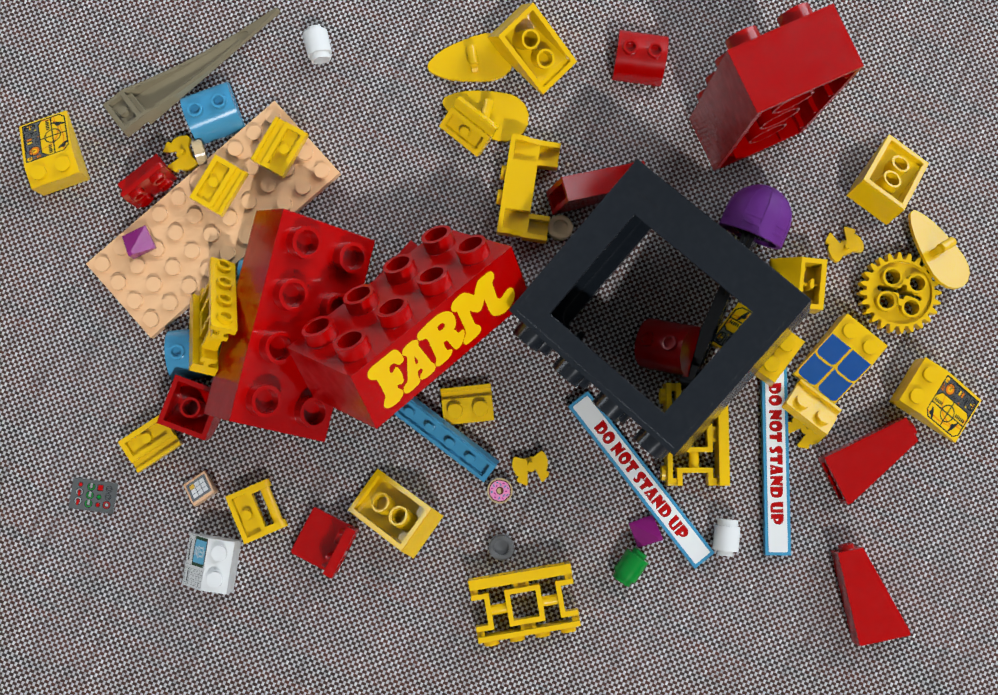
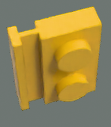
M460 96L456 98V102L449 109L439 127L478 157L482 154L499 126Z
M275 116L252 155L251 160L284 179L309 135Z
M215 154L189 198L223 217L249 174Z
M802 378L796 382L794 389L791 390L782 405L784 410L820 438L828 435L837 419V415L842 410Z
M491 383L440 389L443 419L451 425L494 420Z
M159 415L118 441L130 462L135 466L137 473L144 471L183 445L174 429L157 423Z

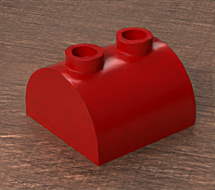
M619 30L612 80L660 87L666 66L669 37Z
M654 318L646 319L636 336L635 359L637 364L642 368L688 377L701 328Z
M175 374L157 420L158 424L207 441L214 434L221 419L204 414L210 391L209 386Z

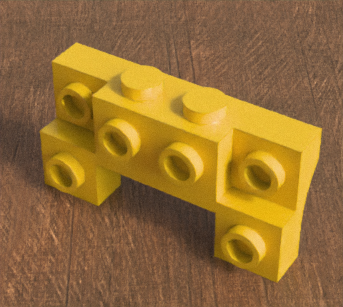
M519 134L511 135L507 166L502 165L500 180H504L503 190L498 189L496 204L501 205L497 235L546 244L550 216L530 214L537 169L557 171L561 143L538 140Z

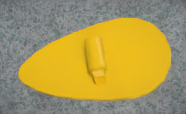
M484 33L472 36L443 49L429 61L428 70L431 74L450 81L489 82L505 77L511 71L512 66L500 55L487 38L491 33Z
M462 91L448 95L443 99V107L448 112L456 102V98L463 97L499 126L492 137V140L498 142H510L512 134L522 135L528 126L529 114L526 105L519 98L511 94L495 91Z
M916 210L911 211L908 215L910 232L930 275L938 284L945 288L955 290L963 287L968 282L970 271L964 255L956 246V239L948 237L940 227L924 214Z

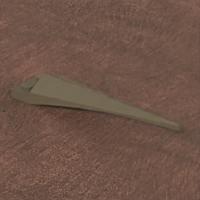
M278 7L274 8L239 32L197 56L158 75L122 89L104 103L103 106L129 138L147 122L153 124L280 13Z

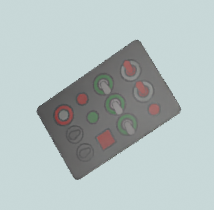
M75 477L72 484L69 508L113 514L118 484Z

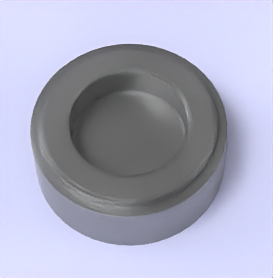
M498 534L490 540L489 552L496 560H507L514 552V543L509 536Z

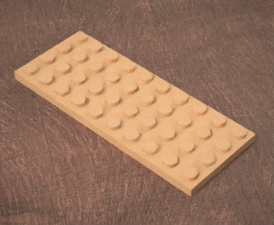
M276 101L272 102L207 159L208 162L206 164L198 166L86 263L150 338L154 339L190 307V299L193 294L200 295L201 288L205 289L209 281V260L211 257L225 259L234 263L235 266H238L239 260L244 259L256 211L284 208L298 213L341 176L340 172L309 138L306 140L284 179L251 160L252 155L275 116L299 128ZM215 154L249 174L223 217L189 198ZM146 225L157 248L133 259L127 254L122 236Z

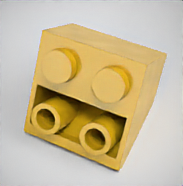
M809 257L769 259V266L812 300L809 313L816 314L823 310L827 259Z

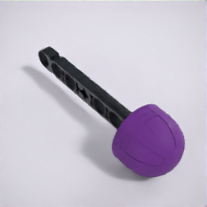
M762 184L750 185L742 188L731 197L719 225L726 231L739 236V241L751 251L755 243L780 250L791 226V207L785 196L777 189ZM719 286L700 330L688 377H680L679 383H681V387L684 389L700 373L732 299V295L721 286Z

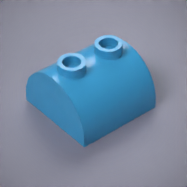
M228 81L180 99L182 111L195 140H202L203 145L237 133L245 127Z
M189 329L173 330L166 333L164 344L165 361L172 380L175 374L190 380L213 377L189 370ZM222 342L218 348V356L220 353Z

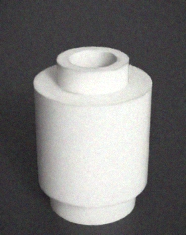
M320 25L307 27V30L303 33L308 58L311 59L312 64L329 62L332 50L327 29Z
M718 518L717 524L714 525L713 549L718 550L717 555L733 557V552H739L741 527H738V520Z

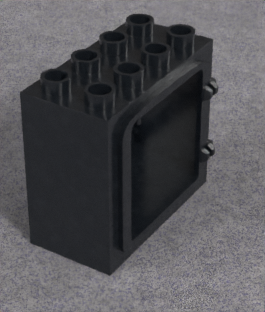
M637 159L509 311L521 321L513 330V333L534 351L537 352L539 350L546 356L552 350L556 351L560 357L552 367L575 387L579 385L586 389L592 383L601 391L592 401L593 404L616 423L620 421L625 424L631 417L642 427L633 439L656 459L660 457L664 459L669 453L679 456L684 455L809 314L812 300ZM651 229L752 311L750 316L665 413L581 340L585 336L584 333L580 331L575 336L570 331V324Z

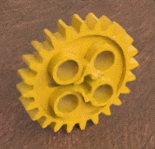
M901 252L896 253L894 258L889 253L884 256V260L879 257L875 260V264H869L867 268L870 272L865 271L861 273V276L866 281L857 283L863 290L856 293V295L864 299L858 303V306H866L867 309L862 312V315L870 313L871 317L868 322L878 321V330L886 326V333H891L895 329L896 334L899 335L903 334L905 329L908 334L914 332V328L917 330L923 328L922 322L925 324L931 322L928 315L937 314L933 306L940 305L941 302L936 300L935 296L942 294V292L935 290L934 287L939 284L936 281H932V276L927 272L925 265L920 266V257L912 261L910 253L905 255L904 258H902ZM886 272L893 276V284L886 281ZM911 279L917 282V291L910 286ZM879 286L887 291H880L877 287ZM899 294L907 295L899 298ZM881 296L887 299V308L880 305L879 299ZM911 296H918V297H920V301H918V299H915V298H913V297H911ZM905 303L912 307L911 315L905 312Z

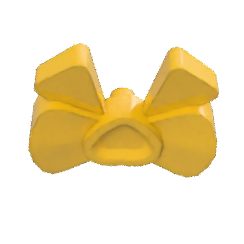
M178 136L171 143L167 142L164 147V153L177 152L176 156L178 159L168 165V168L176 173L180 170L192 171L198 166L197 160L193 157L190 148L192 139L189 136Z
M844 227L845 240H842L840 243L832 233L828 234L824 243L828 245L827 254L831 261L838 263L843 256L849 255L852 252H863V241L855 234V229Z
M792 417L791 422H788V434L798 429L805 434L797 443V447L808 449L810 444H817L823 439L795 417Z
M539 451L534 456L525 457L524 459L517 456L512 459L514 473L518 476L517 481L525 486L528 485V471L533 472L536 470L542 482L549 475L547 471L548 459L543 451Z

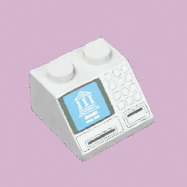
M190 533L182 584L200 591L228 594L234 591L242 540Z

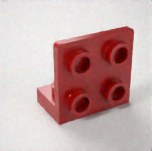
M156 153L117 185L122 190L120 193L121 197L139 209L140 207L148 206L154 200L153 197L159 192L168 190L177 177Z
M314 507L291 549V553L323 569L322 574L332 579L337 575L360 529Z

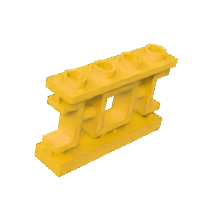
M211 257L209 260V281L205 289L201 288L200 295L193 294L190 299L189 370L215 376L218 371V348L222 341L227 342L228 334L235 335L237 332L236 266L225 259Z
M681 383L663 384V389H659V404H663L664 413L672 405V391H674V401L680 396ZM728 405L714 420V426L711 424L705 430V447H690L687 451L689 452V468H675V478H673V454L669 453L664 458V465H660V480L664 481L665 486H683V473H706L707 486H730ZM713 442L715 478H713V468H699V452H713Z
M566 561L468 578L471 601L484 599L488 623L476 625L478 644L484 643L485 647L500 644L499 640L510 639V642L525 640L527 635L535 634L536 638L550 636V631L560 630L561 633L576 631V627L581 626L578 608L565 610L561 589L563 585L574 584L570 562ZM564 575V578L554 580L557 594L541 596L540 584H529V581ZM510 584L514 586L504 588L505 603L491 605L489 591L478 593V590ZM535 590L539 614L514 618L510 595ZM558 604L561 618L571 616V619L536 625V622L546 621L544 606ZM508 613L510 627L520 625L519 628L485 633V631L495 630L493 615Z

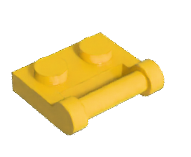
M269 478L225 497L244 544L288 526L286 518H282L270 486L272 484ZM258 491H261L273 520V524L269 526L266 525L254 495Z

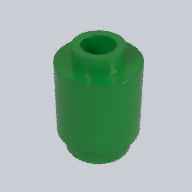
M636 547L633 550L627 548L614 567L615 572L612 576L625 586L630 587L632 583H636L649 564L645 560L647 555Z

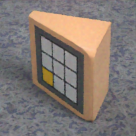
M206 470L184 484V488L193 506L200 505L219 492Z

